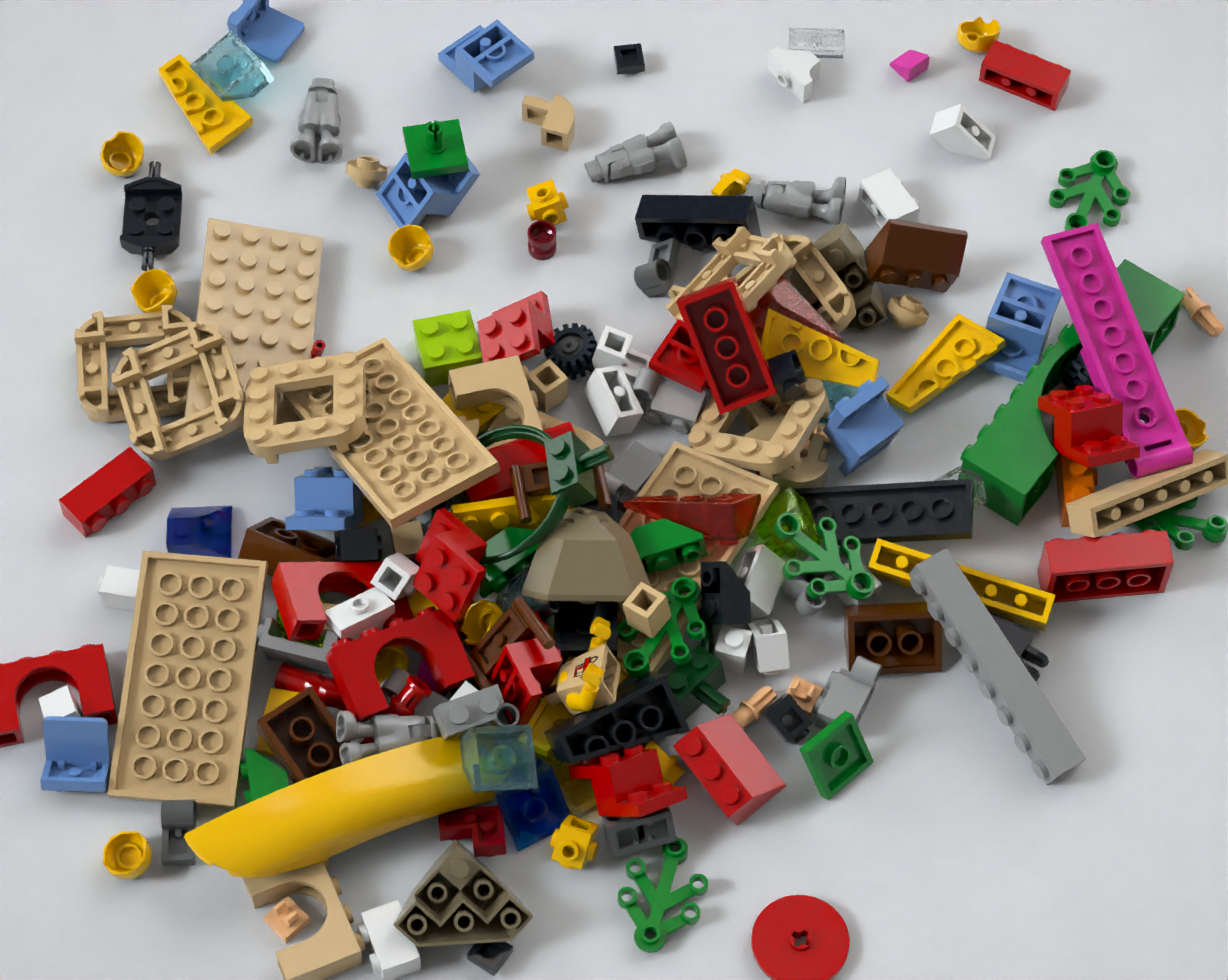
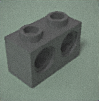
M669 807L643 817L601 816L606 842L614 857L677 841L672 813Z

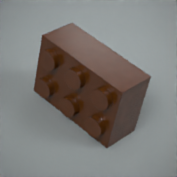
M311 686L257 720L258 733L284 770L287 771L293 783L343 765L339 749L343 743H349L350 741H337L336 721Z

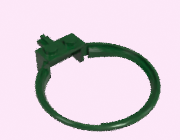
M528 425L502 426L477 437L485 448L496 442L508 439L527 440L545 447L550 490L552 495H556L549 513L534 533L521 544L507 552L495 556H482L479 564L485 565L501 562L522 553L548 536L559 525L569 506L578 507L597 499L593 468L614 459V453L611 451L610 445L604 444L590 450L572 431L552 438L544 431ZM446 501L432 508V519L438 509L445 508Z
M701 609L698 612L700 620H702ZM705 624L707 634L701 639V644L690 653V661L684 665H677L665 676L685 720L702 704H705L717 715L726 713L727 707L731 704L728 698L717 691L726 682L722 661L712 654L714 641L712 624ZM565 657V659L562 661L563 664H565L568 657Z

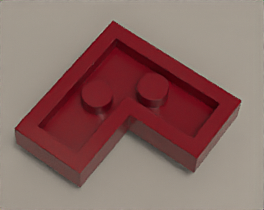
M502 805L458 809L438 815L440 841L472 838L474 857H493L507 854Z

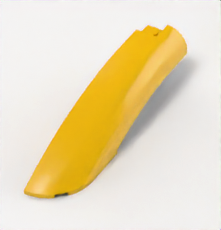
M488 732L466 736L463 733L443 740V737L440 736L375 754L304 779L221 815L185 833L184 838L192 851L209 866L215 864L220 868L228 870V875L241 878L267 877L325 862L333 855L415 822L507 797L511 786L510 765L505 751H497Z

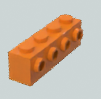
M1053 416L1052 423H1051V429H1052V439H1053V447H1054V416ZM1058 453L1055 470L1061 527H1070L1066 504L1095 493L1094 486H1097L1098 472L1097 468H1087Z

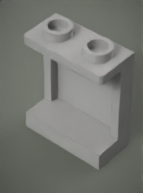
M267 616L265 623L259 625L256 634L257 642H259L258 646L268 659L332 675L325 656L332 648L331 644L341 639L335 632L327 630L323 646L319 648L281 638L283 630L273 617Z

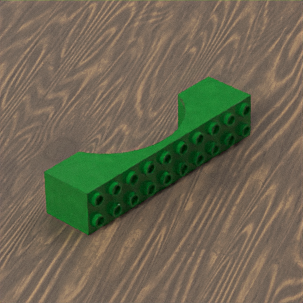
M1124 259L1116 269L1150 352L1153 355L1175 328L1185 293ZM1073 323L1071 326L1066 324L1058 336V342L1055 345L1050 344L1046 348L1041 363L1039 365L1033 364L1026 375L1027 380L1023 385L1017 384L1010 395V401L1006 405L1002 403L993 416V422L990 425L985 424L977 435L976 443L973 446L969 444L960 457V460L963 462L957 472V476H959V479H973L974 500L1016 526L1020 524L1051 483L1058 453L1051 445L1045 433L1041 412L1038 409V397L1048 395L1055 386L1064 380L1062 378L1066 374L1065 371L1071 367V362L1078 358L1077 355L1083 348Z

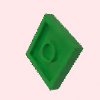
M459 119L440 122L434 120L433 123L429 121L426 124L402 127L412 179L469 171Z
M847 711L840 714L818 734L811 735L812 739L808 738L806 744L799 749L820 796L827 800H830L874 762L853 714Z

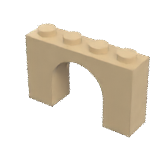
M519 355L449 370L448 387L456 410L488 403H497L511 408L521 419L522 425L532 426L542 431L547 429L544 417L538 416L536 410L538 408L537 395L534 390L530 391L529 371L526 365H521ZM517 439L502 440L486 447V449L488 450Z
M329 859L325 862L267 877L243 878L255 909L281 898L299 894L318 900L327 911L325 923L314 936L275 952L277 964L284 980H323L363 964L361 952L366 950L360 932L353 933L350 926L354 919L348 904L342 905L338 896L342 894L336 876L330 878L326 868L330 867Z

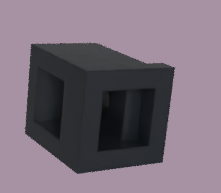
M795 349L767 359L773 383L782 403L805 395L802 383L807 381L803 366Z
M789 693L783 694L761 713L785 743L793 740L796 744L810 733L807 728L813 723ZM786 714H789L793 719L792 724L788 727L782 723V718Z

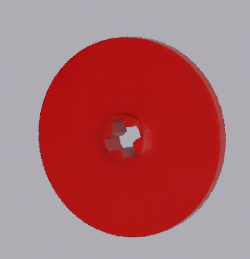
M807 895L785 896L770 903L757 917L751 936V947L755 961L760 969L772 980H831L844 966L850 946L849 932L841 915L825 901ZM806 937V945L801 944L799 947L794 945L795 938Z

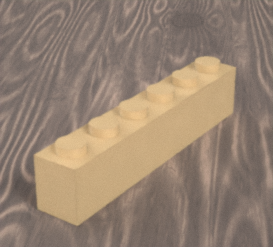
M1203 449L1193 453V462L1140 478L1133 477L1067 503L1071 533L1096 538L1227 485L1228 453Z

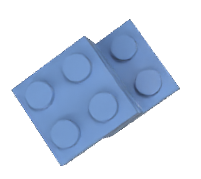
M497 19L485 28L481 25L477 26L438 53V60L475 93L487 84L491 88L495 87L534 60V51Z
M405 153L378 190L376 196L399 228L408 224L419 225L426 214L451 216L481 174L467 157L469 171L412 179L407 153Z
M1007 272L986 325V329L1005 339L1006 347L978 367L1024 383L1027 380L1026 375L1033 364H1038L1046 345L1052 319L1062 298L1061 291Z
M882 376L874 382L870 379L864 382L856 390V395L851 399L848 396L842 398L835 404V410L827 416L828 423L824 427L823 432L842 453L844 461L838 469L845 477L889 446L905 425L882 397L890 386Z
M315 466L314 469L304 470L303 475L294 477L295 514L285 517L286 530H346L363 523V493L343 469L332 471V466Z

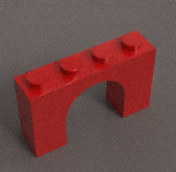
M383 561L279 562L270 584L288 640H319L327 622L319 594L324 592H340L355 597L374 588L375 586L370 582ZM407 596L396 601L390 598L395 604V613L385 621L383 629L390 627L389 623L398 618L406 617L407 620L414 618Z
M435 606L418 612V617L407 620L406 617H401L390 622V627L379 631L378 627H374L360 634L361 638L350 641L347 637L331 644L332 648L328 651L325 658L347 711L353 713L356 722H367L371 720L373 715L384 714L389 708L374 669L376 655L384 648L400 645L417 651L425 659L440 694L461 686L465 681L470 682L474 678V671L451 618L440 609L436 610Z
M103 643L98 645L86 644L78 649L68 651L56 650L49 653V655L23 657L15 662L0 663V748L24 743L20 718L21 702L29 690L47 681H61L74 687L80 696L83 717L104 718L107 720L108 725L118 723Z

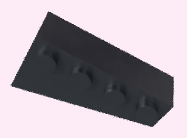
M642 195L635 215L640 239L659 243L675 238L678 242L692 247V250L702 252L703 248L716 250L712 243L718 237H721L723 241L727 240L736 233L737 227L745 226L751 235L762 237L753 196Z
M649 673L618 690L615 703L575 714L548 729L544 734L557 761L571 764L608 754L615 750L631 748L641 743L661 740L667 736L690 732V729L665 675Z

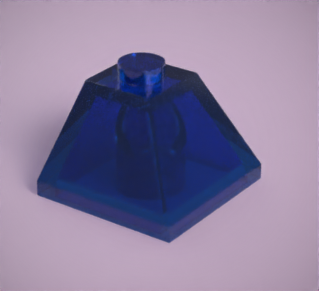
M232 506L171 508L167 517L166 547L168 553L232 558Z
M540 758L511 772V775L506 778L494 793L515 849L518 852L552 835L556 828L560 829V825L569 814L571 815L553 768Z

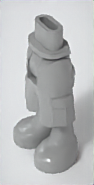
M314 78L312 85L308 88L304 109H302L299 115L298 130L301 134L296 135L290 142L291 153L301 161L311 163L314 160L315 137L317 135L321 136L318 147V160L321 164L335 162L342 156L343 144L339 139L335 138L340 132L341 119L338 113L337 90L332 79Z
M667 122L662 124L659 130L647 137L644 134H639L625 140L622 144L619 143L611 146L610 149L596 155L595 160L584 163L591 182L600 179L607 182L609 180L608 176L611 180L653 171L656 168V162L660 160H670L677 169H683L687 167V160L682 143L676 135L673 124Z
M837 177L833 186L828 190H816V186L812 181H769L766 186V181L762 180L761 184L748 183L746 196H753L754 203L758 204V208L767 209L776 214H787L807 220L812 215L823 218L831 224L840 225L847 179L846 177Z
M340 711L336 720V737L338 742H347L365 737H372L375 740L374 743L358 744L357 742L343 743L339 749L343 765L388 750L442 736L437 721L432 716H398L397 714L388 713L373 715L370 723L356 722L352 712Z

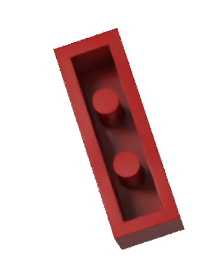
M995 40L982 61L978 81L1055 111L1068 88L1072 70Z
M131 447L127 448L59 499L63 516L85 538L93 532L100 531L106 522L117 514L125 512L131 503L152 491L153 487L157 485L153 468Z

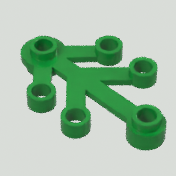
M1099 150L1092 155L1089 163L1072 169L1064 168L1060 171L1058 182L1061 186L1067 188L1051 191L1049 204L1054 208H1062L1065 206L1066 200L1083 195L1076 213L1067 216L1064 226L1065 231L1075 229L1073 227L1079 228L1089 225L1087 216L1095 199L1104 213L1103 223L1109 227H1115L1119 224L1121 212L1113 206L1112 202L1118 206L1126 205L1130 197V191L1122 185L1115 173L1118 162L1112 152ZM1093 174L1090 181L1074 185L1075 179ZM1104 178L1113 190L1112 202L1101 185ZM1054 197H1059L1062 200H1056ZM1108 216H1114L1115 219H1111Z
M1198 497L1126 525H1132L1140 533L1145 530H1167L1168 537L1174 541L1178 549L1183 551L1192 548L1195 537L1191 532L1186 530L1180 531L1175 526L1200 530L1203 537L1213 543L1223 542L1228 532V524L1222 516L1213 515L1205 520L1177 515V513L1185 509L1195 508ZM1145 521H1151L1155 525H1148Z
M786 512L778 517L774 523V532L777 537L783 540H792L816 559L815 561L789 559L782 568V573L787 579L795 580L800 574L834 573L841 579L824 581L821 578H814L807 586V593L813 599H820L827 593H847L851 598L862 601L868 599L875 590L874 579L869 572L863 570L859 552L861 542L857 537L847 536L840 545L841 552L848 557L849 569L840 560L835 534L837 524L834 519L823 517L816 525V532L819 536L823 537L824 550L800 531L801 522L796 515ZM822 524H827L831 531L825 530ZM781 526H786L790 532H786ZM846 543H851L855 550L849 549ZM788 566L795 567L797 573L791 572ZM854 583H859L863 590L857 588ZM813 585L819 586L822 592L815 591Z
M680 577L672 583L670 591L662 593L667 596L671 617L653 639L648 636L640 649L631 650L626 653L623 663L628 675L641 678L647 674L650 669L649 659L667 632L672 645L671 656L673 662L677 665H684L690 661V650L683 642L676 619L681 610L684 609L689 622L686 629L690 639L698 641L707 634L705 623L700 620L695 605L701 596V590L698 583L693 579ZM684 592H689V594L681 595ZM627 620L621 622L617 627L619 638L624 642L633 641L637 637V633H640V631L628 625ZM696 627L701 628V630L698 632H692V630ZM626 629H632L630 633H623ZM679 652H686L683 656H676ZM636 665H642L638 668H633Z
M676 837L677 841L663 844L662 857L665 862L657 890L645 873V863L643 860L632 858L626 864L627 876L635 881L651 907L649 919H647L638 906L637 892L632 887H623L618 892L617 901L619 906L626 909L637 927L634 932L635 944L640 950L647 953L661 950L666 943L667 935L686 925H694L700 919V908L698 905L686 903L681 908V914L662 922L665 911L694 896H702L708 890L707 877L703 874H694L689 879V884L670 893L677 865L684 863L688 856L687 843L679 837ZM677 845L680 846L681 850L673 852L669 847ZM636 865L639 866L642 870L640 872L634 873L630 870V868ZM700 881L704 884V887L700 889L695 888L693 883ZM629 894L633 899L626 902L622 900V896ZM692 910L696 913V916L689 918L684 913ZM654 932L657 936L653 939H648L645 937V933Z

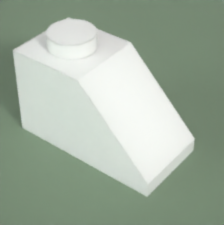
M963 104L937 112L930 135L946 151L984 160L990 159L996 136Z
M776 616L751 619V623H746L747 630L753 631L751 651L754 664L759 673L764 672L765 675H777L782 673L784 669H790L787 632Z

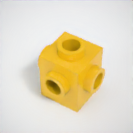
M553 179L526 188L531 203L526 205L531 221H548L554 226L568 221L564 209L569 208L564 192H557Z
M569 814L561 823L560 829L556 828L552 835L550 847H553L554 850L551 859L558 861L564 868L581 870L588 861H593L597 854L599 843L595 842L599 825Z

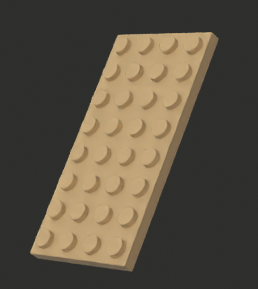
M209 218L196 321L199 324H206L216 328L227 340L245 392L246 384L251 378L250 372L257 367L266 368L286 362L312 359L311 349L314 338L323 238ZM200 359L190 364L184 417L212 406V394ZM281 393V402L277 403L276 425L301 421L299 416L284 400ZM244 424L242 426H239L235 431L243 432Z
M385 337L354 353L363 366L368 383V388H366V422L368 433L366 436L361 435L354 442L348 444L349 451L338 453L336 445L325 446V449L393 529L501 471L498 461ZM333 384L282 393L284 400L301 420L333 415Z
M675 441L620 519L618 525L630 535L635 527L665 518L701 532L708 555L700 557L696 561L672 566L664 571H655L647 574L651 587L661 593L670 591L672 583L680 577L693 579L698 583L701 590V562L726 561L730 565L780 489L776 482ZM684 592L681 595L689 594V592ZM701 596L695 603L697 612H699L702 606ZM617 602V627L621 622L627 620L622 602ZM684 609L681 610L676 618L681 635L687 630L686 626L689 623ZM554 616L547 626L554 628ZM626 629L623 633H630L632 629ZM617 631V657L615 658L623 662L626 653L631 650L640 649L648 636L640 632L637 633V637L633 641L624 642L619 638ZM668 632L649 659L650 669L647 674H657L670 655L672 645ZM639 664L634 666L633 668H638L642 665Z
M153 551L142 552L107 792L109 798L153 802L195 799L196 804L199 806L236 809L241 773L240 763L243 758L258 645L256 634L261 622L267 577V561Z

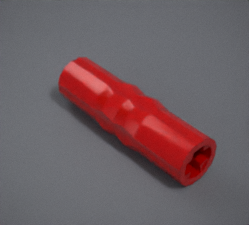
M287 663L281 664L275 677V688L300 693L311 686L326 707L347 711L334 678H328L321 673H313Z

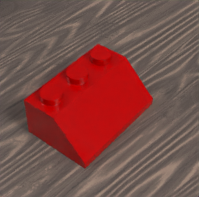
M730 713L697 725L673 745L674 749L727 818L737 826L787 786Z

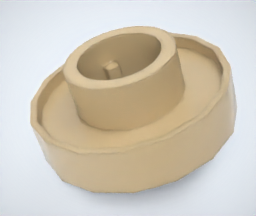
M358 156L357 160L347 162L345 172L351 176L353 181H356V186L370 189L373 188L374 184H379V181L387 179L388 168L379 164L380 160L377 158Z
M903 294L902 297L891 296L887 304V308L891 312L890 315L894 318L893 323L906 330L917 325L924 326L930 315L923 308L924 303L908 294Z

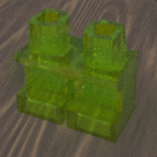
M788 487L774 498L754 529L763 540L770 536L773 537L765 542L764 545L777 556L787 555L790 559H794L796 551L801 547L792 540L780 539L774 532V523L781 514L789 512L796 515L801 522L800 531L815 543L820 544L822 539L816 532V524L813 521L814 519L806 500L794 489ZM781 526L783 530L790 532L786 526Z

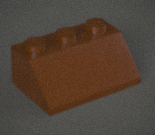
M889 218L864 251L868 278L870 281L882 282L884 284H896L910 288L946 292L959 277L968 238L967 231Z
M269 517L246 529L238 559L267 561V575L273 577L279 562H336L335 543L305 530H286L285 522Z
M927 602L844 606V640L848 671L851 672L858 656L882 665L880 674L942 671L941 623L939 620L932 618L927 608Z

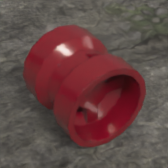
M541 220L532 223L527 232L528 252L536 260H548L556 253V229L548 221Z

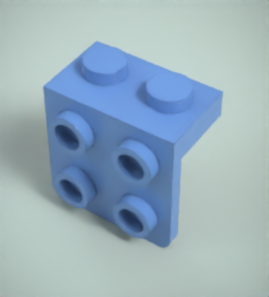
M243 0L241 6L236 12L233 11L227 21L230 42L272 63H278L305 30L303 22L269 7V0Z
M45 717L43 721L46 762L40 780L41 790L88 793L106 792L111 772L107 720L91 717Z

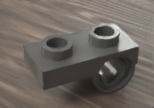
M675 238L653 244L648 263L637 266L634 270L635 283L648 298L668 292L672 287L681 243Z
M195 799L162 800V865H195L196 854L184 838L185 833L195 829L197 826V804Z

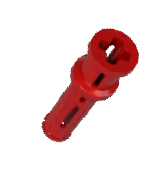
M409 675L405 687L398 695L391 697L390 707L384 714L413 716L415 714L414 709L423 698L431 695V689L418 677ZM365 737L360 744L374 743L375 740L372 737Z

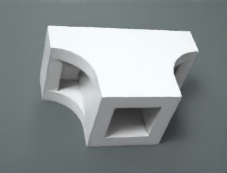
M804 44L793 50H783L776 46L768 51L767 69L777 78L779 84L790 90L802 103L809 100L812 95L813 82L819 79L821 61Z
M374 587L324 612L327 623L341 639L348 637L352 641L361 638L360 634L368 629L378 627L379 631L383 630L385 621L395 613V604L385 593Z

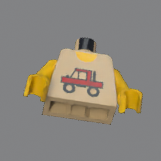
M596 617L591 625L590 633L597 637L592 638L588 652L563 664L560 667L558 683L545 689L546 698L552 706L563 702L570 713L578 714L615 703L621 665L605 641L611 636L610 622L601 617Z

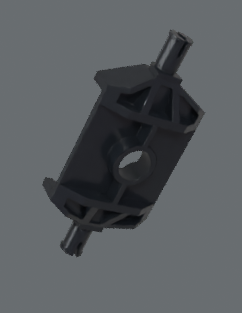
M154 161L149 163L148 177L124 185L125 203L120 243L121 247L130 254L142 255L141 269L143 271H147V267H149V270L154 269V257L172 253L179 247L182 186L160 177L161 163L156 161L155 166ZM151 218L160 220L156 225L146 224V221Z

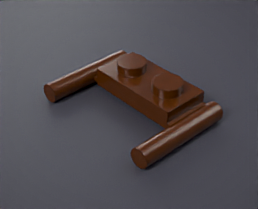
M547 461L526 464L524 466L512 465L509 468L519 520L522 524L532 521L527 494L530 497L551 494ZM603 465L593 468L595 489L600 509L608 510L612 507L604 468Z
M518 596L512 601V606L507 609L471 650V653L467 655L475 674L473 679L481 690L493 686L487 676L492 674L506 644L525 641L532 632L544 649H550L555 644V640L522 596Z

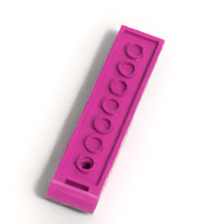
M1098 223L1044 236L1041 244L1083 348L1080 353L1094 388L1100 393L1110 394L1111 398L1123 403L1122 436L1127 437L1129 441L1140 446L1139 458L1124 461L1125 464L1128 463L1130 474L1132 477L1140 478L1192 463V448L1185 437Z

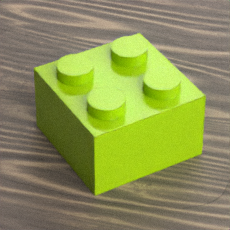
M470 310L412 320L414 342L423 379L430 387L448 384L449 370L483 363Z

